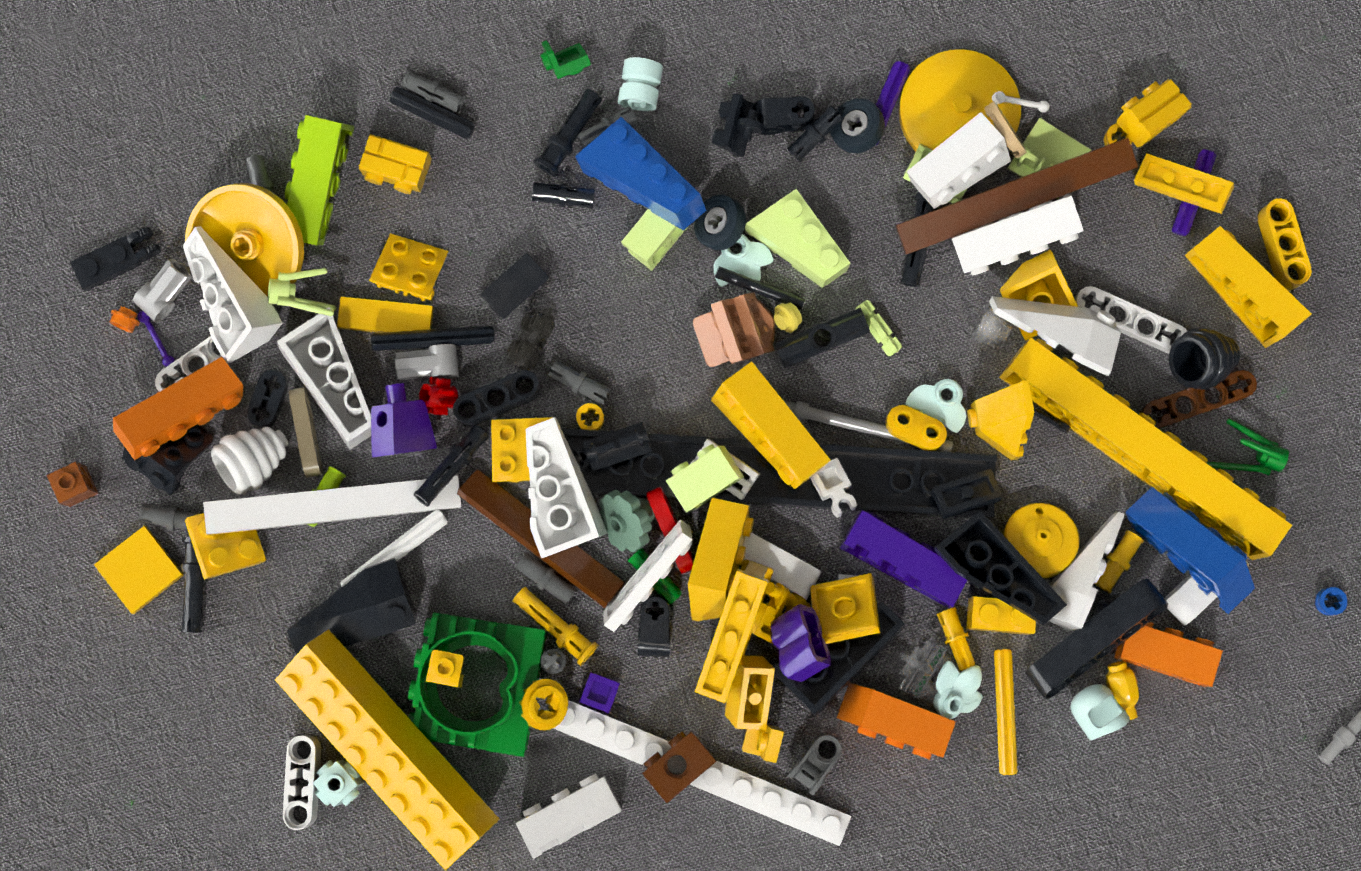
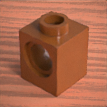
M73 462L46 475L59 504L72 507L99 494L87 466L78 462Z

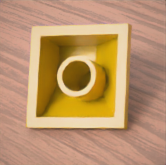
M1048 250L1022 263L999 289L1003 298L1078 307L1052 250ZM1019 328L1025 341L1038 335V331L1035 329L1032 333H1028Z

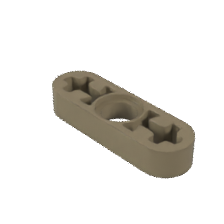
M302 387L289 390L290 405L304 474L306 478L323 475L322 461L307 389Z

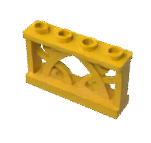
M745 559L741 569L736 571L695 689L696 693L726 703L742 655H745L751 638V629L758 609L765 598V589L768 582L771 581L774 572L773 568Z

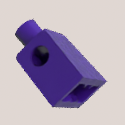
M404 383L386 385L388 404L373 406L371 409L372 458L436 449L437 445L425 402L423 400L407 401Z

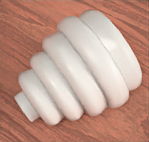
M263 427L261 430L251 429L248 432L238 431L235 435L229 434L222 437L220 443L213 446L211 457L215 468L226 485L236 494H245L247 491L258 490L261 488L263 481L271 477L272 470L277 469L279 466V460H283L286 456L285 447L288 446V441L280 430L274 431L270 427Z

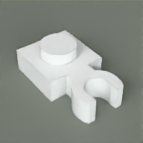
M838 458L831 460L824 468L811 477L821 500L832 499L831 510L837 518L841 517L842 514L839 508V504L842 502L847 503L851 511L856 509L855 498L845 492L851 488V483Z

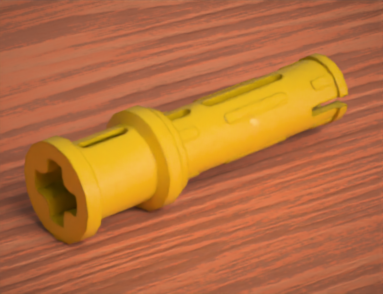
M523 587L514 597L512 602L516 603L557 639L555 641L560 649L565 648L577 659L578 665L582 666L598 648L599 645L596 642L591 643L578 631V626L572 623L568 625L530 592L527 587Z

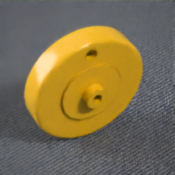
M1032 503L1019 508L1009 518L1003 531L1004 537L1042 578H1049L1062 573L1073 562L1078 553L1080 538L1076 524L1065 511L1051 504Z

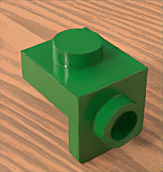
M547 40L541 42L544 53H541L540 57L546 71L552 69L557 79L567 75L578 74L585 67L591 65L588 55L580 43L554 53Z

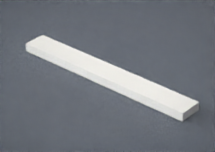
M454 476L449 484L431 502L429 507L421 504L413 495L427 479L203 502L206 534L461 508V498L457 495L459 480L458 476ZM439 478L433 486H435L441 478Z

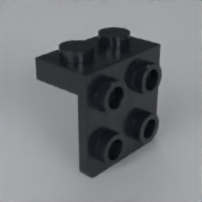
M197 424L188 429L187 433L176 441L169 440L160 445V448L148 457L141 456L134 460L124 447L122 459L129 468L139 471L146 476L153 486L160 490L163 489L169 495H172L179 488L183 471L212 445L213 436Z

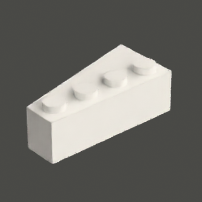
M318 314L279 339L277 344L283 356L351 450L371 436V414L333 316Z

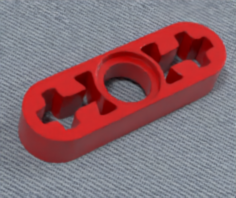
M660 486L646 492L662 533L666 537L678 522L665 492ZM690 549L685 555H679L675 559L681 574L692 570L694 558Z

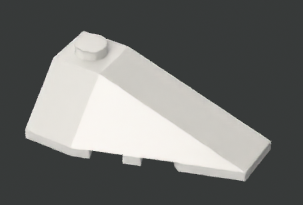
M201 226L195 227L183 244V248L193 280L200 283L204 297L200 301L203 311H209L213 327L209 328L211 338L227 364L232 363L268 342L282 325V321L273 305L268 304V297Z
M556 417L526 428L527 466L529 467L530 488L528 490L529 499H531L530 529L541 558L608 534L597 504Z
M1121 512L1112 514L1080 549L1073 562L1049 584L1067 604L1065 608L1049 620L1050 622L1067 630L1082 629L1098 589L1092 587L1093 583H1096L1100 576L1103 575L1107 565L1105 564L1106 560L1102 559L1104 553L1109 554L1113 548L1125 514Z

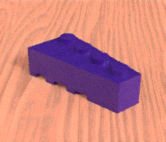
M863 510L854 519L839 549L948 609L953 608L967 582L965 578L956 574L937 554L934 547L923 542L921 544L917 543L905 531L896 527L892 528L885 524L881 518Z

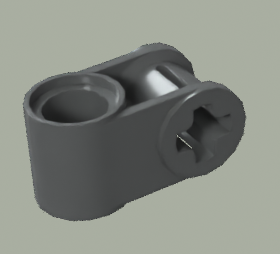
M828 733L818 735L805 753L795 762L787 777L790 779L795 778L809 789L808 793L814 795L841 755L842 747L835 736ZM824 740H831L835 744V752L829 757H823L818 753V746ZM802 770H805L807 773H809V774H810L811 776H813L814 778H813V779L810 778L808 775H806L804 772H802Z

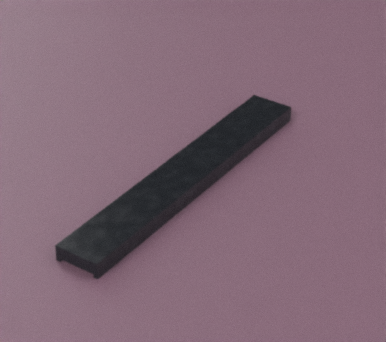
M561 428L569 446L580 445L584 447L583 441L613 432ZM647 434L652 452L592 471L589 464L588 468L582 472L592 495H606L613 490H618L622 493L627 490L636 497L647 498L646 492L661 486L667 499L678 500L666 480L673 476L671 471L678 465L686 461L690 465L696 458L698 451L704 446L706 439H710L719 446H725L729 453L760 473L743 500H740L727 490L714 498L739 504L831 509L833 502L831 498L824 501L821 500L811 478L796 489L791 485H787L780 478L778 471L750 441L743 439ZM818 444L830 460L838 458L851 483V488L845 492L852 495L857 504L854 511L863 510L866 512L941 516L931 493L933 487L990 468L994 477L996 475L997 455ZM580 454L574 455L580 468L582 464L579 461L583 460ZM740 469L744 479L748 480L750 475ZM738 482L734 484L735 487L742 490V485ZM842 502L839 504L841 510L851 511L847 503ZM994 503L953 517L971 518L981 510L988 519H992L995 517Z

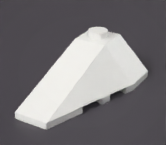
M994 296L989 300L996 315L1028 333H1032L1035 329L1038 331L1037 334L1047 341L1046 344L1053 348H1056L1059 344L1064 346L1074 354L1072 359L1106 376H1109L1111 373L1121 335L1115 323L1116 319L1111 314L1103 310H1099L1097 313L1082 307Z

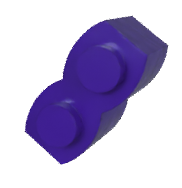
M799 604L771 621V640L779 649V667L788 679L803 682L831 665L830 653L822 637L821 623L813 608Z

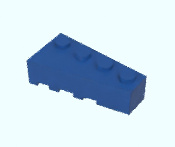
M622 117L616 120L575 156L584 174L600 180L612 190L621 192L629 200L647 207L652 213L683 231L707 211L700 193Z
M1152 487L1125 512L1131 527L1160 554L1167 551L1169 560L1180 572L1184 574L1189 570L1192 578L1198 583V588L1207 596L1211 592L1218 596L1220 600L1219 607L1227 614L1255 589L1246 563V554L1238 546L1232 545L1230 547L1226 544L1223 537L1214 528L1209 527L1207 529L1200 524L1199 518L1188 509L1183 511L1179 508L1175 499L1168 493L1164 492L1161 494Z

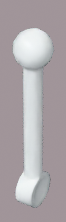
M997 91L992 95V101H995L996 104L1007 102L1038 108L1040 112H1047L1050 108L1047 101L1034 102L1005 96L1002 91Z

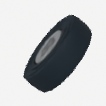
M856 98L838 107L836 111H839L844 120L830 131L831 137L837 146L848 153L857 154L874 147L881 139L885 128L884 116L876 104L867 99ZM860 121L862 126L856 127L853 130L851 125L857 124Z
M723 194L714 195L704 202L707 211L695 220L694 231L702 245L713 250H726L740 239L745 229L746 215L744 208L736 199Z

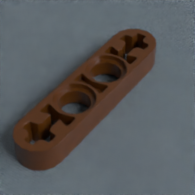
M1245 370L1230 373L1224 380L1225 385L1220 382L1217 386H1214L1220 393L1219 401L1214 404L1209 403L1205 399V390L1188 388L1151 401L1142 407L1140 413L1148 415L1151 413V408L1155 412L1167 408L1164 402H1168V411L1170 413L1158 418V424H1155V427L1161 429L1249 397L1256 390V378L1252 373ZM1237 377H1239L1240 381L1246 380L1248 386L1244 388V393L1242 389H1236L1228 393L1226 387L1237 383ZM1179 397H1185L1191 402L1192 407L1189 413L1183 414L1176 409L1175 403Z

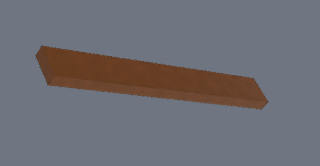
M1124 138L895 225L904 253L909 254L1137 168L1138 164L1129 138Z

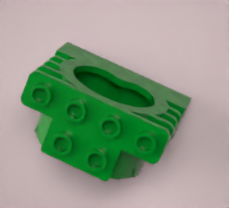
M433 612L432 618H426L423 635L428 637V641L423 643L422 649L417 648L414 667L419 669L417 680H412L410 683L408 699L413 700L412 707L416 708L415 712L409 713L408 718L430 742L525 757L531 726H528L527 721L521 716L523 712L519 702L525 694L524 689L533 684V681L539 680L541 657L544 653L547 631ZM478 645L497 652L505 660L508 667V674L499 686V693L503 700L499 712L481 721L463 720L450 713L441 702L437 683L426 681L433 650L453 653L466 646Z

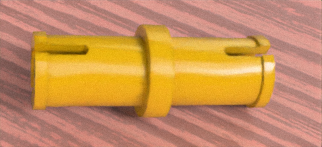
M1126 530L1125 535L1114 552H1109L1107 555L1108 561L1105 571L1094 584L1104 591L1111 593L1124 570L1128 571L1131 567L1129 562L1144 540L1135 533Z

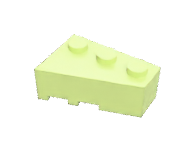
M797 189L745 225L744 232L756 238L767 246L771 252L781 256L792 264V267L822 288L844 274L850 266L847 257Z

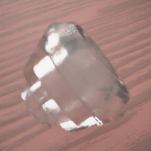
M988 306L975 331L974 338L979 344L997 345L999 341L1005 343L1013 326L1008 324L1007 320L996 315L992 307Z

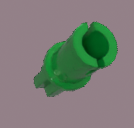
M641 548L627 561L638 570L649 555L644 551V548ZM668 576L664 579L659 578L653 585L655 591L667 604H672L682 594L681 590Z

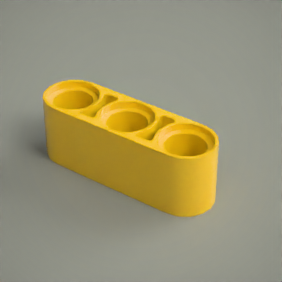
M1282 198L1274 199L1260 210L1257 217L1274 278L1287 290H1293L1308 281L1312 273L1311 265L1291 203ZM1270 210H1276L1281 216V221H1275L1270 215ZM1279 238L1285 239L1289 243V251L1280 247ZM1288 267L1294 268L1297 271L1298 280H1294L1289 276Z

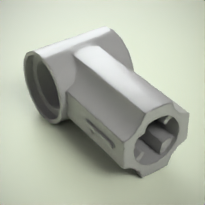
M169 259L155 278L136 292L133 302L155 323L162 321L172 312L175 307L174 299L192 278L190 270L183 263L175 259Z
M439 344L430 346L428 350L396 353L395 365L399 380L427 377L452 379L459 377L457 348L455 344Z

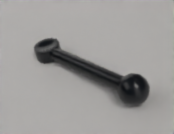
M1034 408V415L1056 426L1062 432H1069L1071 428L1069 425L1059 422Z

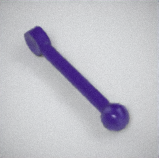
M140 311L138 313V320L146 325L163 357V365L165 367L169 366L175 361L174 358L168 355L150 322L151 318L143 311Z

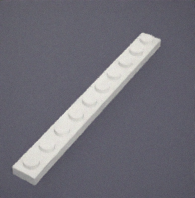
M568 700V710L563 721L553 728L643 766V763L657 751L662 756L671 748L668 740ZM674 755L668 760L667 765L672 773L679 774L686 769L687 763L682 756ZM716 761L690 784L838 846L842 842L851 816L719 761Z

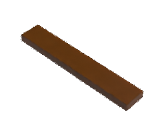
M477 469L458 489L457 495L603 608H606L623 587L624 581L577 545L541 558L530 529L531 510L497 483L492 482L480 470Z

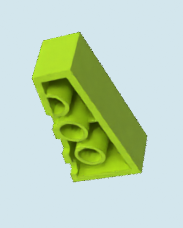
M305 115L304 121L301 120L298 126L297 138L300 139L298 151H295L292 156L291 169H294L292 182L289 181L287 183L285 199L288 200L287 206L298 221L303 242L312 245H324L333 211V203H330L329 199L330 196L334 197L341 181L339 173L336 172L338 167H341L342 163L346 162L348 149H346L344 142L346 135H353L355 126Z

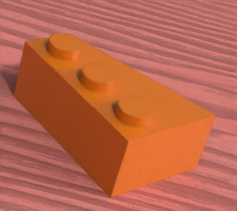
M852 683L848 684L837 715V719L858 726L857 732L874 739L877 734L886 737V744L903 749L904 744L914 747L913 754L929 760L932 754L944 757L956 721L887 694Z

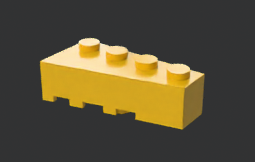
M752 361L725 380L712 397L711 401L778 471L780 478L794 489L802 485L831 461Z

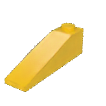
M1029 380L1021 381L977 399L971 404V409L967 410L970 428L975 427L976 435L1011 461L1018 460L1023 456L1024 449L1020 444L1027 443L1026 430L1030 429L1034 416Z

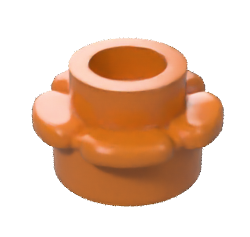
M122 306L118 311L111 310L113 315L109 322L115 327L133 333L135 326H139L140 322L136 319L138 314Z

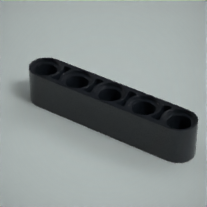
M1148 578L1139 581L1087 621L1082 629H1077L1031 665L1026 671L1027 677L1044 699L1055 696L1167 608L1168 602Z

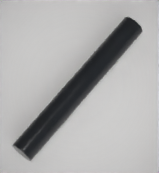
M721 266L718 267L715 274L717 279L784 304L792 303L799 310L803 307L804 298Z

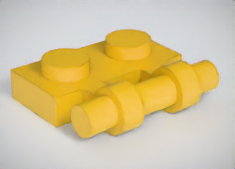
M768 582L765 593L769 595L770 601L768 605L761 602L751 633L773 644L771 640V621L783 614L781 612L785 605L786 610L784 613L799 604L810 607V603L797 593H791L789 588L783 584Z

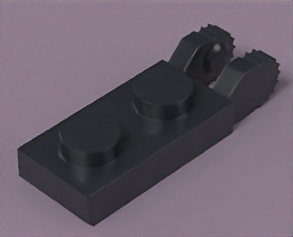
M151 228L139 229L128 237H121L71 261L70 264L81 288L84 291H88L141 266L142 262L158 255L161 252L158 244L149 245L140 249L137 253L133 247L153 235Z

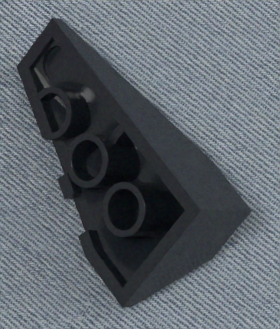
M395 557L364 568L346 585L340 587L327 600L316 606L288 628L287 633L296 655L307 643L328 629L343 646H348L416 624L417 613Z

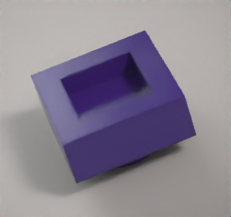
M590 672L580 703L610 713L620 683Z

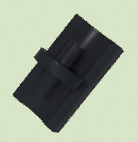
M733 94L730 101L721 102L719 114L720 118L726 121L724 129H716L714 131L712 143L737 157H744L747 143L751 141L752 134L761 133L763 129V124L756 121L758 112L755 111V104L745 100L742 94Z

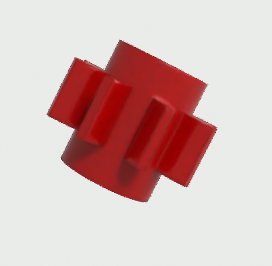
M430 377V384H423L420 389L419 400L425 402L428 413L448 415V408L452 409L454 402L458 398L457 388L450 385L451 379Z

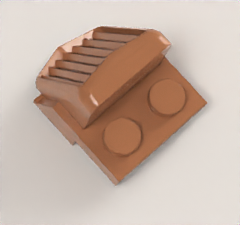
M755 293L743 294L732 299L710 304L711 312L700 315L693 320V327L706 364L709 367L727 362L734 364L775 351L773 347L776 326L774 315L756 298Z

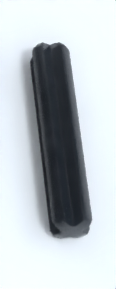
M395 87L391 92L389 101L412 114L464 139H469L474 132L475 124L449 110L401 87Z

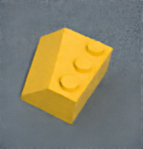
M711 498L688 581L691 618L694 621L721 617L739 565H743L746 547L743 546L745 536L750 537L753 528L754 518H749L748 505Z

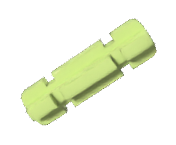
M866 300L862 302L856 309L861 308L872 336L878 344L880 342L883 344L881 348L887 356L894 355L902 348V344L897 337H892V330L882 316L874 312L876 308L871 301Z

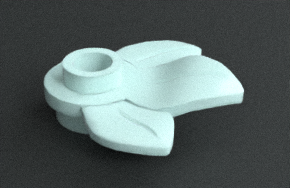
M742 234L735 243L741 246V252L735 254L731 252L730 247L726 250H721L722 254L714 263V275L718 267L721 266L760 281V267L773 262L772 254L763 243L750 242ZM715 278L720 287H724L729 284L728 282Z
M943 379L934 386L920 385L907 397L905 403L907 406L939 420L955 433L961 430L966 420V411L961 404L963 391L961 386L954 380ZM949 390L952 393L951 400H944L941 392ZM933 429L926 430V434L935 433Z
M946 661L937 676L936 687L938 692L933 700V705L938 715L953 719L960 713H970L979 706L983 696L977 691L982 681V673L978 665L971 666L959 673L951 661Z

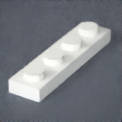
M681 519L605 608L603 611L604 626L615 632L621 624L625 625L631 619L637 604L649 598L653 591V585L659 578L664 579L669 574L675 559L679 555L683 556L687 553L692 545L691 527Z

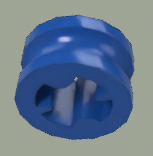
M1337 587L1324 588L1316 594L1315 606L1324 615H1338L1346 609L1347 597ZM1326 595L1337 597L1338 602H1334L1337 605L1336 608L1333 606L1326 607L1324 601L1328 600L1325 598Z

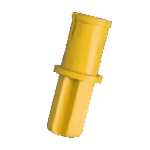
M956 607L937 613L936 615L946 637L945 645H950L959 670L963 671L971 666H975L974 658L966 640V637L969 635L964 632Z

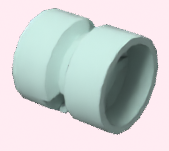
M632 57L625 59L622 79L625 83L620 87L618 104L625 108L630 106L632 110L648 112L656 110L659 90L655 87L661 83L663 66L654 60Z

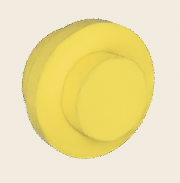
M781 303L775 307L774 321L778 328L788 333L796 331L798 325L802 322V316L798 308L792 303Z

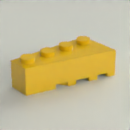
M1221 226L1185 255L1264 348L1284 338L1312 315L1308 309L1237 242L1235 236L1230 231L1224 230Z

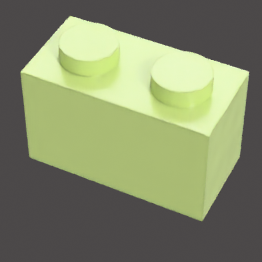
M711 444L697 453L698 460L690 465L686 461L671 471L673 476L666 480L686 513L693 512L711 500V498L719 495L744 478L725 446H717L715 448Z

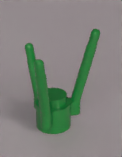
M1232 419L1226 420L1228 425L1262 444L1260 445L1245 438L1240 440L1241 444L1258 451L1256 461L1260 465L1210 461L1207 462L1208 465L1212 468L1260 472L1265 475H1269L1271 470L1279 473L1282 472L1288 461V449L1278 446L1277 442L1264 438Z

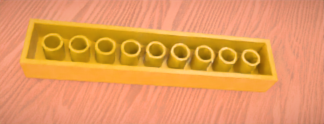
M1030 338L1019 349L999 378L1010 386L1029 380L1032 401L1060 422L1069 425L1071 430L1147 485L1153 487L1161 494L1166 492L1171 495L1179 508L1184 511L1187 509L1192 511L1204 526L1217 530L1225 541H1228L1231 545L1238 546L1251 560L1271 556L1292 527V524L1285 520L1286 515L1282 511L1272 506L1268 508L1259 501L1260 496L1248 488L1242 489L1233 483L1234 478L1222 469L1215 470L1207 464L1208 459L1195 450L1190 452L1180 445L1182 443L1181 439L1168 431L1164 433L1155 427L1156 422L1144 413L1137 414L1129 408L1130 403L1117 394L1112 396L1103 389L1104 385L1098 379L1081 374L1077 371L1078 366L1066 357L1061 359L1051 352L1053 350L1052 347L1046 344L1045 341Z

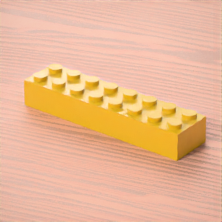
M329 629L307 643L275 679L280 687L445 870L500 820Z

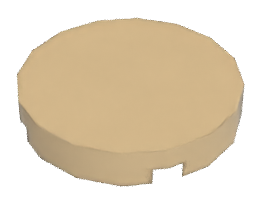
M995 101L987 105L984 109L987 116L991 117L994 127L1005 138L1006 145L1010 151L1012 150L1014 157L1020 158L1026 154L1027 151Z

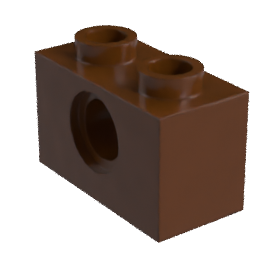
M681 731L668 742L671 748L661 756L657 751L643 763L647 769L642 774L666 803L670 802L716 762L692 731L687 735ZM680 755L686 760V769L682 773L675 774L669 770L667 764L672 756Z

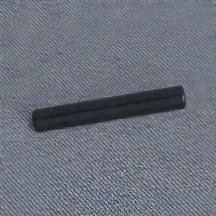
M492 326L382 332L371 335V347L374 351L429 348L439 344H455L456 346L491 344L495 337Z

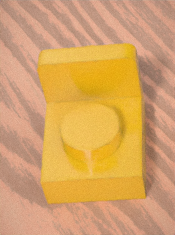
M433 650L426 681L462 687L464 675L461 674L464 656Z
M768 724L766 730L746 729L741 749L743 752L758 755L765 761L776 763L784 731L779 727Z

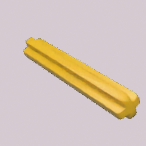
M997 649L994 651L999 772L1002 775H1015L1018 770L1012 651L1010 649Z

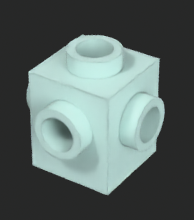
M329 760L316 772L319 778L313 782L317 788L315 791L317 797L325 805L328 806L331 803L333 807L342 803L345 806L350 804L360 794L357 789L364 784L359 778L358 772L348 761L345 762L344 760H339L335 763ZM333 778H337L340 781V788L338 790L330 784Z

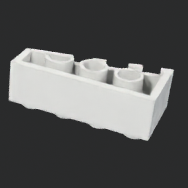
M1070 193L1060 196L1059 200L1044 202L1028 208V211H1020L999 219L995 223L991 222L952 237L963 272L971 271L972 276L988 271L989 264L998 261L1001 262V265L1009 264L1018 260V254L1030 250L1031 255L1049 249L1048 244L1060 240V243L1064 244L1078 239L1077 233L1084 230L1072 195Z

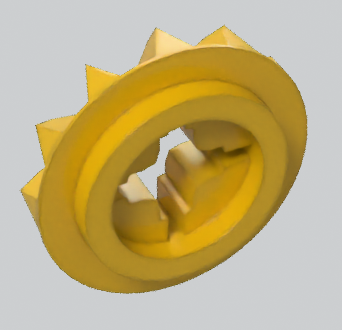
M544 678L533 681V684L524 689L525 694L519 703L522 706L523 712L521 716L527 721L528 726L538 730H550L563 721L568 710V697L564 688L558 682ZM547 697L545 703L551 711L542 709L538 711L540 705L537 703L536 698L545 699Z

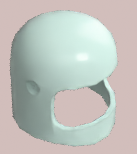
M1093 684L1078 692L1070 706L1072 715L1089 740H1094L1119 730L1130 720L1127 712L1114 698L1113 692L1102 684Z

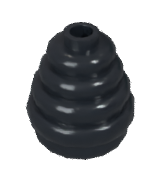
M1194 328L1185 332L1175 340L1169 352V367L1172 375L1179 383L1193 389L1207 390L1217 386L1229 376L1240 361V350L1233 339L1215 330Z

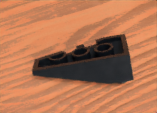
M981 510L934 548L956 574L1043 626L1067 606L1062 598Z

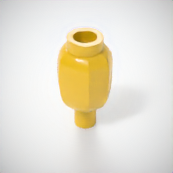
M1126 661L1111 663L1108 665L1109 672L1106 675L1107 686L1113 692L1112 694L1118 704L1127 712L1130 720L1138 717L1135 705L1139 700V687L1135 673L1127 666Z

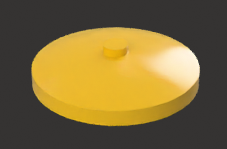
M955 49L943 51L927 58L910 74L900 96L899 121L907 142L915 152L919 144L934 150L980 112L994 126L991 117L987 116L984 109L993 102L992 95L997 91H1002L1005 96L1020 99L1014 80L997 61L976 51ZM1007 102L997 104L1014 131L1017 132L1021 119V105Z
M249 183L230 184L206 194L193 209L187 223L185 241L195 227L201 226L267 297L270 278L278 279L279 272L294 273L301 271L304 260V242L300 226L287 204L270 190ZM297 279L290 280V283L295 284Z

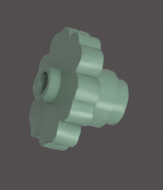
M613 490L600 499L599 504L602 510L599 512L607 530L609 541L613 546H616L620 551L628 549L633 553L649 543L650 540L647 532L652 529L651 521L655 515L648 499L637 498L627 490L622 493L618 490Z

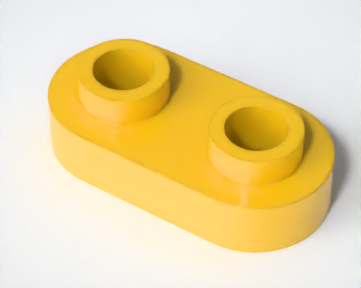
M896 406L891 409L886 417V428L892 436L924 451H935L946 440L947 431L942 422L909 406ZM905 416L908 424H900L898 417ZM933 429L936 432V437L930 438L926 434V430Z

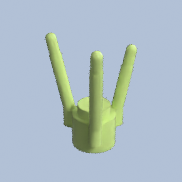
M321 268L294 273L279 272L278 279L270 278L268 304L290 306L333 316L336 310L335 305L295 297L296 284L290 283V280L326 274L328 270Z

